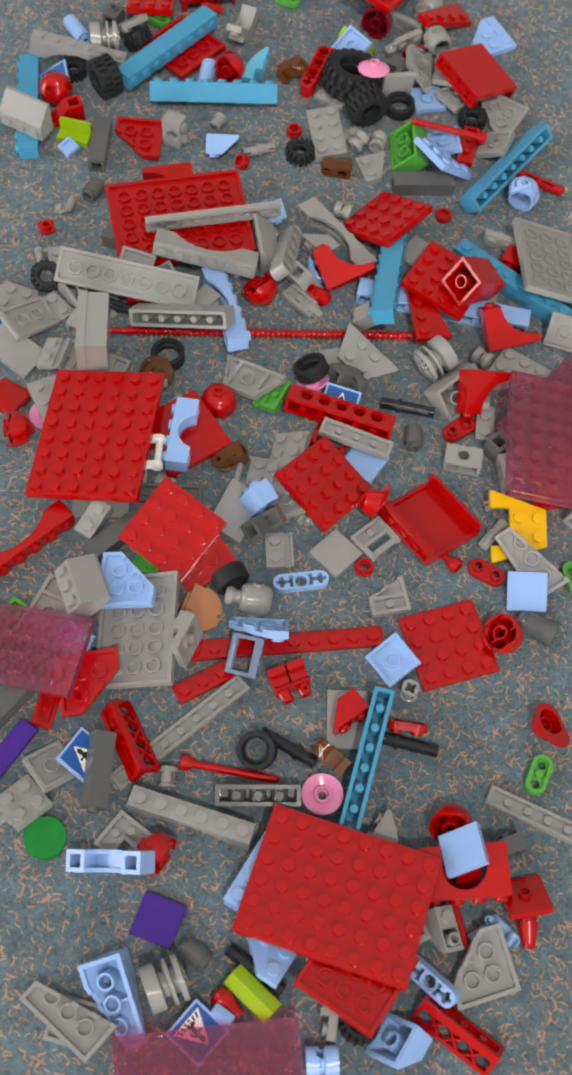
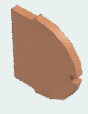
M195 583L191 593L187 592L185 598L180 603V611L189 610L196 615L202 632L216 626L220 621L217 616H222L221 600L216 592L209 587L205 588Z

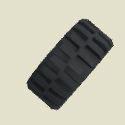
M342 48L341 50L333 51L326 58L321 81L323 88L332 98L346 103L345 100L353 89L365 83H374L381 87L383 77L371 78L362 75L358 71L360 62L375 58L371 54L364 53L362 50H355V48Z

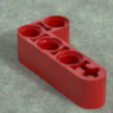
M328 46L318 47L300 81V95L302 97L310 98L314 95L321 81L326 58L337 49Z

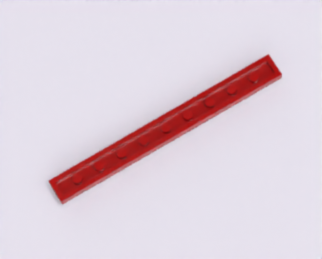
M382 626L289 633L288 640L284 639V642H274L272 639L266 638L262 656L373 648L384 641ZM231 638L201 640L190 662L227 659ZM240 638L235 659L252 657L255 641Z

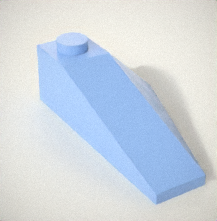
M128 947L106 953L77 966L84 989L88 995L91 994L98 1005L97 1008L100 1013H103L108 1021L118 1025L114 1033L123 1047L129 1050L147 1044L148 1037L137 980Z

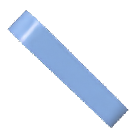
M323 570L279 574L273 579V589L280 594L324 589L329 583V575ZM318 576H321L323 583H319L317 580ZM298 578H303L306 580V584L299 586L295 581ZM279 581L285 583L284 587H280Z
M416 954L420 960L415 967L416 969L411 973L410 978L440 1006L450 1008L456 1005L460 999L458 989L424 958ZM428 974L432 975L435 979L434 987L429 986L426 982ZM446 992L450 993L449 1001L446 1000Z

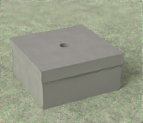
M78 290L75 334L78 371H110L112 323L109 292Z

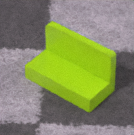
M60 116V130L56 137L57 141L62 142L69 135L79 146L88 148L92 138L91 123Z

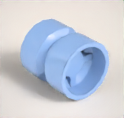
M318 1045L305 1046L306 1075H340L338 1045H324L323 1049H320Z

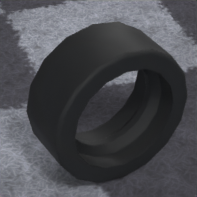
M403 91L392 92L387 96L389 108L386 111L387 117L394 121H406L413 116L415 108L413 96ZM393 103H403L406 104L408 108L399 110L395 109L391 105Z
M170 337L157 340L152 346L151 356H158V353L164 349H173L178 352L179 356L170 362L173 365L174 371L179 370L185 362V350L182 343Z
M315 352L299 358L295 362L293 370L300 383L312 384L320 381L328 374L329 366L325 356Z
M234 561L216 571L211 578V583L217 593L224 596L227 586L239 589L248 581L250 575L242 562Z
M261 730L249 731L244 734L238 741L236 748L240 763L251 770H264L270 767L278 754V747L274 737L268 732ZM253 738H261L269 746L268 757L260 763L252 762L246 755V745Z

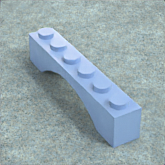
M203 267V285L207 284L220 294L223 305H234L236 323L228 329H223V340L227 352L249 349L251 334L249 330H246L245 318L241 317V307L237 306L236 294H233L232 283H228V273Z

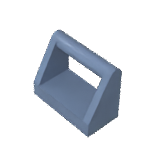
M233 632L224 672L256 679L266 638ZM240 638L255 641L249 672L233 669Z

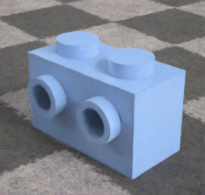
M267 478L261 481L256 479L249 484V487L242 491L244 494L239 500L249 516L253 517L269 507L278 498V495L275 492L274 486Z

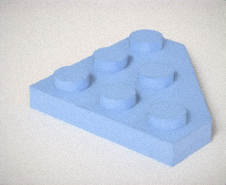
M494 16L480 20L472 45L482 43L493 57L516 49L517 44Z
M417 136L413 141L442 171L468 181L472 178L473 175L469 172L468 166L463 163L460 164L451 158L448 152L434 146L428 138Z
M122 551L103 552L101 568L112 599L101 609L154 608L157 590L154 585Z
M230 616L229 628H232L234 631H243L253 636L270 638L274 642H284V639L288 640L289 619Z
M247 937L250 954L255 965L256 977L276 989L297 954Z

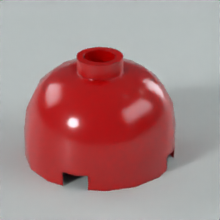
M227 53L218 57L214 64V67L217 66V72H215L217 78L226 79V83H233V80H241V76L246 70L242 59L233 53Z
M58 71L46 74L40 81L39 89L41 96L49 104L58 105L63 98L72 96L73 87L70 84V79L67 75Z
M270 272L263 273L264 276L261 278L259 275L255 276L254 279H250L243 286L245 290L242 289V292L252 304H264L266 306L272 303L273 298L276 296L277 282Z
M214 383L203 391L201 400L215 418L225 419L235 412L237 406L236 394L228 385Z
M6 410L4 414H8L7 419H3L4 438L8 436L10 443L6 444V446L20 447L29 441L31 434H34V424L30 423V419L25 413L17 410Z
M496 614L484 625L486 628L484 633L482 632V639L489 650L498 654H510L520 647L523 641V629L514 617Z
M449 803L436 809L429 824V831L436 840L442 834L473 823L470 813L464 807Z
M163 832L153 833L148 838L142 837L136 847L139 850L155 851V874H148L152 878L158 875L171 858L170 849L175 851L178 840Z

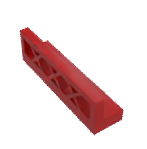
M110 701L100 715L107 731L116 732L115 749L130 782H137L144 773L158 772L161 767L131 702ZM120 708H125L128 716L121 712ZM127 723L134 727L136 733L129 729ZM135 740L142 744L144 749L138 747L135 743ZM143 758L148 760L151 765L146 766Z
M428 994L425 995L410 1017L413 1022L480 1075H489L505 1050L504 1046L454 1007L444 1008ZM424 1009L431 1015L432 1021H425L418 1014ZM438 1026H446L450 1030L451 1036H443L439 1032ZM457 1041H465L469 1044L470 1051H462L458 1047ZM476 1056H484L490 1061L486 1069L477 1062Z

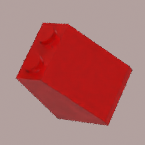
M463 256L441 280L458 307L494 297L506 285L488 258Z

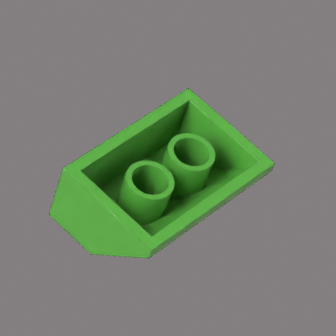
M410 120L389 134L392 172H418L429 165L428 156L413 142L417 136L427 138L425 127L413 125Z

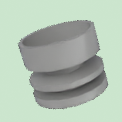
M112 20V28H109L108 21H105V28H101L100 21L89 22L92 44L120 50V34L116 20Z
M438 334L427 342L428 348L422 345L419 350H415L412 353L418 369L432 383L436 382L438 377L444 376L443 369L449 372L459 365L457 355L450 344Z
M174 953L169 955L172 963L169 967L166 966L164 958H160L162 970L157 971L152 962L138 968L154 1015L168 1010L167 998L172 997L176 1005H180L177 997L178 993L182 992L185 1002L191 1000L189 996V983L184 968Z

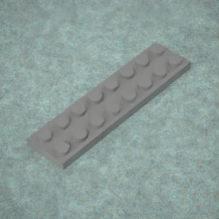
M65 246L60 247L54 282L160 304H194L200 276Z

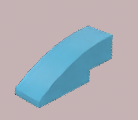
M269 47L259 51L247 63L245 73L241 76L242 83H249V80H263L269 61Z

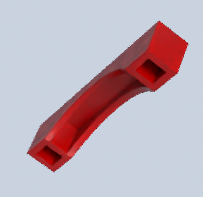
M60 499L43 511L40 522L29 537L13 548L0 552V576L8 574L12 567L22 564L29 555L38 553L42 546L48 542L55 541L59 534L69 531L75 524L74 516Z

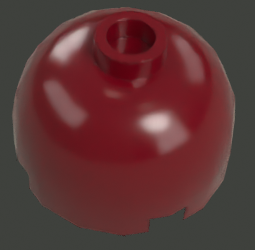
M375 5L365 11L361 20L363 30H366L369 34L368 36L375 39L384 37L391 29L393 23L391 13H387Z

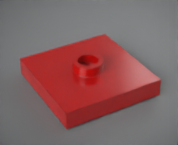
M539 874L511 879L513 896L508 898V902H503L510 920L553 913L554 907Z

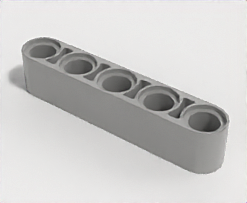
M292 224L279 235L270 266V274L276 281L282 280L294 270L302 239V231L296 224Z

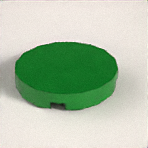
M50 816L39 817L27 826L23 835L24 846L32 857L42 861L51 860L60 855L66 846L67 832L58 819Z

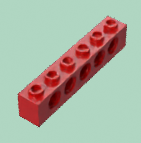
M292 384L283 410L321 423L326 416L387 440L391 437L397 416Z

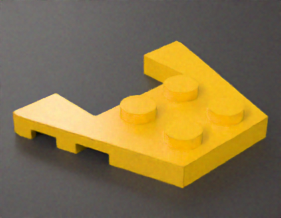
M493 490L488 492L489 509L508 510V528L511 526L536 551L547 548L546 510ZM500 546L489 547L490 564L508 560Z

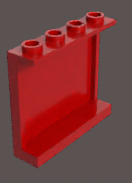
M482 43L441 52L435 63L437 69L470 109L475 108L478 101L501 94L511 98L517 88V85Z
M195 390L181 396L199 399L200 401L197 425L188 427L180 435L181 441L190 446L191 458L189 469L213 457L219 450L232 443ZM177 399L159 407L153 434H163L165 437L170 435L168 425L169 420L173 419L172 405L176 404ZM151 443L150 450H154V452L156 446L155 443ZM164 444V445H163V451H166V450H167V446H165V444ZM165 470V473L169 478L174 477L177 479V475L183 473L179 471Z
M433 473L425 484L391 503L386 500L384 506L378 512L425 566L430 565L478 536L482 526L478 518L474 517L467 507L455 497L454 493L443 484L441 479L437 478Z

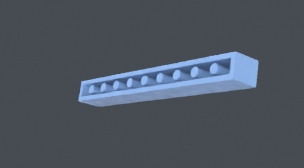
M360 278L355 304L362 305L371 301V296H374L373 285H375V280ZM400 287L397 312L410 314L405 289ZM479 301L471 304L460 322L438 309L444 321L482 328L479 308L484 307V304L490 302ZM497 304L501 306L503 316L513 328L528 331L531 310Z

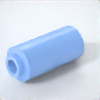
M74 14L65 16L63 25L72 37L89 43L91 40L90 33Z
M211 58L202 60L197 82H201V79H211V82H214L217 66L214 67L215 60Z

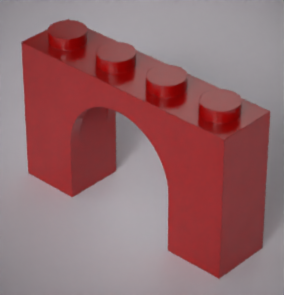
M506 841L485 843L490 864L486 865L484 880L472 889L463 890L452 886L444 876L441 862L429 908L440 907L445 902H450L452 906L464 905V901L473 900V904H484L486 899H495L496 903L508 902V898L513 896ZM440 846L418 848V851L441 858Z

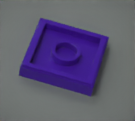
M146 891L129 934L171 950L187 906Z

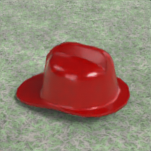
M390 484L384 485L380 490L367 489L365 493L360 495L356 503L357 507L361 509V512L370 516V520H373L374 516L384 506L390 493Z
M548 703L539 704L535 715L531 719L534 733L558 748L567 747L570 743V737L557 710Z

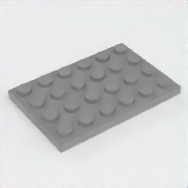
M515 217L512 224L524 290L572 304V234Z
M178 571L143 574L157 589L154 608L100 609L96 650L117 647L120 659V670L104 690L173 685L175 656L170 648V641L175 635L172 622L178 615L180 573Z

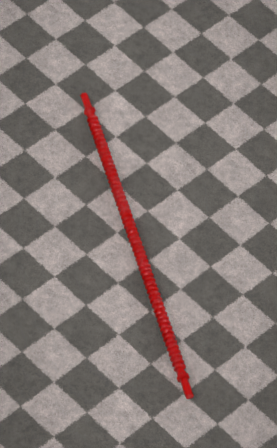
M127 325V327H112L111 334H127V336L134 334L140 336L142 334L143 337L146 334L148 337L150 335H153V337L155 335H158V337L160 335H163V337L165 335H168V337L170 335H173V337L176 335L178 337L181 335L183 337H186V335L196 337L198 335L199 338L202 335L204 338L208 335L209 338L211 336H214V338L219 336L221 338L223 336V329L140 328ZM251 327L249 329L251 338L252 336L255 338L259 336L260 339L264 336L265 339L267 337H270V339L272 337H275V339L277 337H280V339L282 337H285V339L288 337L290 339L293 337L295 339L298 337L300 339H303V337L308 339L310 337L312 340L315 337L316 340L318 338H321V340L323 338H326V340L328 338H331V340L333 338H336V340L341 338L343 340L346 333L343 329L341 331H338V329L336 331H333V329L331 331H328V329L326 331H323V329L321 331H318V329L316 331H313V329L309 331L307 328L305 331L302 328L301 330L297 328L295 330L292 328L290 330L287 328L285 330L282 328L280 330H277V328L275 330H272V328L270 330H267V328L265 330H262V328L260 330H257V328L253 330ZM363 329L360 331L368 340L371 338L372 341L374 339L377 341L379 339L382 341L384 339L387 341L389 339L392 341L394 339L397 341L399 339L402 341L404 339L407 341L412 339L414 341L415 339L414 330L412 332H409V330L407 332H404V330L402 332H399V330L397 332H394V330L392 332H389V330L387 332H384V330L381 332L379 330L376 332L374 330L371 332L366 330L364 332Z

